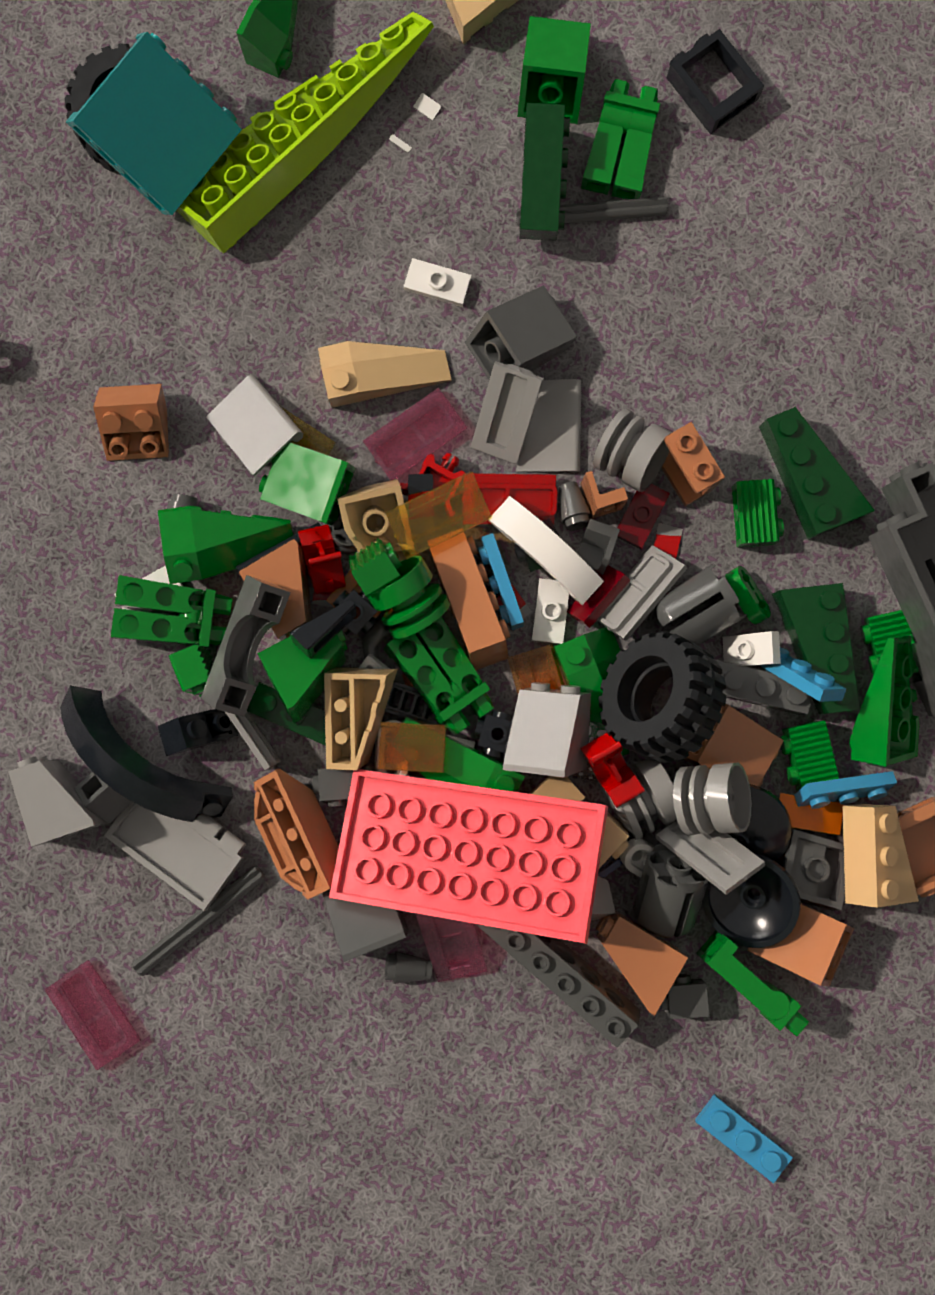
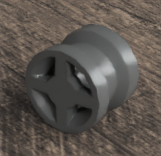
M339 518L332 526L331 535L335 551L348 555L354 553L357 549L344 530L342 518Z

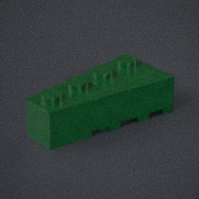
M527 103L519 239L556 241L558 230H564L565 211H559L560 199H566L567 180L561 179V169L567 168L568 148H563V137H569L570 117H564L565 105Z

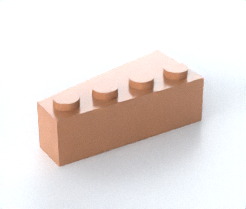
M459 528L427 540L437 573L450 602L451 611L457 620L464 646L468 649L470 662L475 670L508 659L506 639L510 638V633L505 620L498 621L495 611L499 609V605L494 592L488 593L484 585L489 580L483 564L477 565L473 555L478 554L472 536L466 538L463 528Z

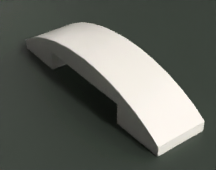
M510 496L488 519L511 542L513 540L559 582V585L581 605L604 582L557 534Z

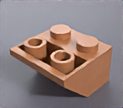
M162 384L99 387L93 408L107 461L169 457L167 406Z

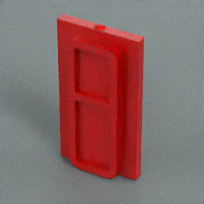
M463 473L462 524H491L488 519L510 496L539 520L543 521L550 518L554 525L555 513L557 511L556 475Z

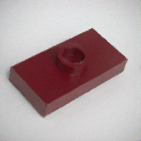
M653 484L644 492L636 490L617 527L620 529L617 538L641 550L670 493Z
M607 565L603 575L598 574L604 582L583 605L575 601L567 610L570 616L588 628L596 622L630 582V579L624 573Z

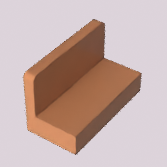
M593 472L585 473L580 485L586 503L592 513L591 519L622 510L628 500L625 487L599 494Z

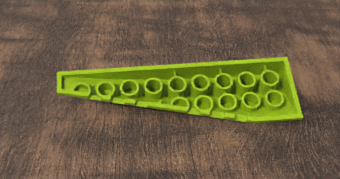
M411 12L379 34L381 39L377 42L368 44L365 42L356 48L357 55L345 63H342L339 59L329 66L331 72L319 79L317 75L313 76L275 101L274 109L270 112H258L250 118L252 123L240 131L176 211L205 240L224 254L298 186L357 125L415 54L434 28L433 23L421 15Z

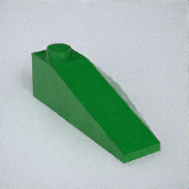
M298 0L252 1L236 32L246 64L279 78L283 69L287 70L290 67L293 59L292 45Z
M197 506L158 510L163 556L170 584L202 580L236 569L235 566L293 536L291 520L260 515L246 517L232 515L231 511L221 510L220 513L201 510V507Z
M607 627L584 634L554 646L552 649L566 684L580 686V692L591 693L589 723L591 734L589 735V740L591 737L595 740L598 738L597 732L605 730V725L602 724L600 712L603 709L599 708V696H602L603 693L600 687L602 680L607 678L608 672L606 670L610 663H615L617 660L616 655L621 651L614 633L609 631ZM622 747L621 755L629 754V750Z
M911 635L889 637L850 737L851 760L886 767L918 757L920 723L919 716H914L912 711V702L917 700L916 690L910 688L909 682L914 672Z
M405 716L392 743V746L426 779L518 792L525 778L521 772L503 770V762Z

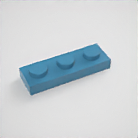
M493 533L482 536L483 546L478 548V552L483 566L487 564L490 566L493 575L488 577L491 590L494 594L499 593L503 604L498 609L501 619H504L506 624H510L511 630L524 627V620Z
M780 647L781 664L760 665L819 702L843 701L846 688L834 682L835 678L833 676L811 669L812 665L810 663L789 656V651Z
M890 771L812 782L804 785L794 796L798 807L811 805L812 809L827 806L830 802L839 801L840 804H849L862 797H868L869 800H877L887 796V791L897 784L894 772Z
M715 1094L695 1119L697 1124L773 1184L793 1158L791 1154Z

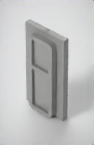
M495 361L471 448L517 464L544 378L536 376L532 371L513 364L506 365Z
M652 545L627 574L630 582L597 621L607 627L609 631L614 632L627 641L686 571L687 567L670 554H666Z
M246 710L244 717L225 712L264 770H272L278 766L277 764L281 762L280 758Z
M676 820L656 834L658 841L726 895L765 866V862L728 833H719L715 829L710 834H702L700 832V834L686 835Z

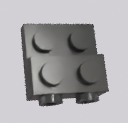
M793 829L789 846L784 853L782 867L793 878L799 891L800 900L803 903L831 911L842 910V907L846 904L844 844Z

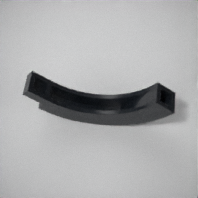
M70 685L60 706L61 718L66 734L79 757L104 783L143 808L177 820L193 822L197 814L222 816L233 798L232 787L189 780L152 764L134 751L117 733L106 714L102 691Z

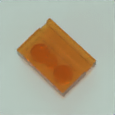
M553 644L507 657L518 694L520 689L531 688V683L533 682L549 683L550 689L561 690V685H564Z
M380 723L381 736L379 741L378 769L444 773L447 725Z

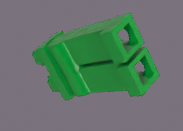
M615 79L610 91H606L602 114L583 175L581 189L608 195L622 135H625L611 196L626 200L640 199L652 133L660 103L657 102L658 89L649 86L642 87L640 97L636 98L628 96L630 84L627 81Z
M119 575L115 599L116 606L178 613L179 616L114 608L111 638L198 645L204 648H208L209 645H221L227 627L213 626L212 617L213 614L230 616L232 598L215 594L216 590L206 589L205 591Z
M442 616L423 630L405 638L393 639L384 647L383 650L389 658H393L424 699L428 708L435 715L434 719L439 725L444 723L454 735L470 725L461 712L467 705L471 707L478 719L494 709L486 693L490 688L486 682H482Z
M715 930L696 954L760 1010L759 1013L779 1031L785 1026L797 1037L809 1023L798 1012L801 1005L782 989H778L772 983L760 980L733 956L739 947L725 935H721Z

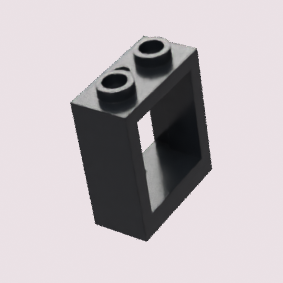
M720 29L710 36L705 34L700 37L688 52L681 51L670 61L666 77L710 134L756 102L764 88V84ZM712 50L717 53L743 86L716 107H713L685 71Z

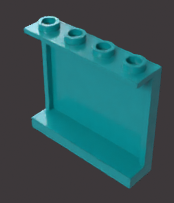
M146 31L135 37L137 41L81 109L78 112H73L66 123L162 214L173 215L242 129L235 123L237 121L235 115L226 107L221 108L213 100L214 94L202 83L197 84L189 75L191 73L190 69L178 58L173 59L165 51L167 48L165 43L154 33L149 34Z

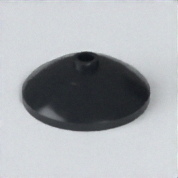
M749 784L752 800L749 826L745 832L728 834L734 839L735 836L744 837V841H737L751 852L777 862L784 855L790 843L792 833L790 816L785 806L775 795L764 788Z
M755 854L765 862V866L727 895L708 881L702 905L709 922L721 935H725L733 943L741 946L763 948L781 942L792 932L799 919L801 900L798 888L790 874L774 860ZM755 888L759 890L761 895H754L751 892V889Z

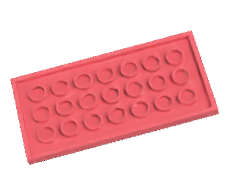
M361 769L353 770L329 898L587 944L608 806Z

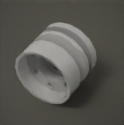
M622 409L604 431L594 455L593 465L594 468L600 471L607 469V474L611 477H615L623 470L622 482L639 492H644L658 475L669 454L664 438L672 432L657 424H651L643 432L645 425L644 417L636 416L634 418L632 411Z
M645 759L635 764L637 778L645 792L618 808L615 807L609 797L610 804L618 820L635 840L643 837L639 822L643 823L649 833L655 831L651 817L655 814L665 825L677 820L673 802L674 785L659 761L654 762Z
M739 762L714 764L711 769L706 765L679 768L674 780L673 802L677 822L686 835L700 834V832L702 834L713 833L714 829L719 833H740L747 830L751 818V790L747 774Z

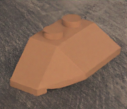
M277 769L255 781L254 820L280 877L294 889L302 892L306 899L331 889L339 846L313 790L281 769Z

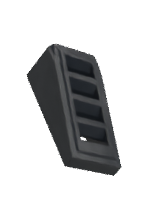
M348 600L289 633L292 642L305 655L313 658L357 616L355 604Z
M394 681L385 712L403 718L407 716L421 724L441 730L443 724L439 725L435 719L434 721L428 719L430 709L426 704L422 716H417L416 712L421 695L415 688ZM398 689L403 692L396 709L391 706ZM410 693L415 695L408 713L404 711Z

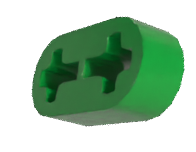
M738 566L725 574L726 580L740 601L738 604L744 614H747V618L751 623L757 625L771 616L766 600L744 567Z

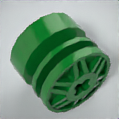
M413 556L400 561L403 565L398 568L401 578L368 597L376 611L387 610L382 617V621L385 625L389 626V632L395 639L405 638L423 630L439 619L450 606L446 595L441 594L442 589L439 584L432 583L427 585L433 575L422 556Z

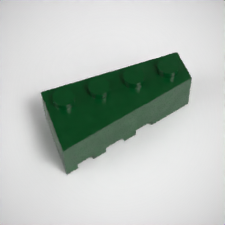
M796 407L767 418L759 426L808 540L863 518L875 511Z
M843 583L784 589L773 593V599L782 616L785 630L791 639L796 658L812 665L811 669L833 676L835 678L834 682L846 688L843 701L819 702L812 697L818 714L860 710Z

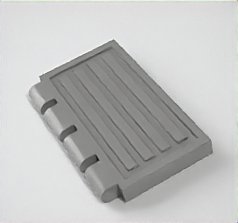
M134 802L116 818L104 835L203 911L208 910L244 860L240 853L246 846L245 842L230 831H226L221 839L217 838L224 827L208 815L200 814L195 821L187 822L160 815Z

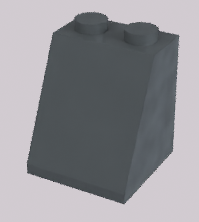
M543 285L486 311L466 339L465 344L490 380L495 361L506 365L513 364L534 371L566 351L577 338V335L558 308L555 299Z
M331 889L322 893L344 962L406 938L409 928L402 911L329 898Z

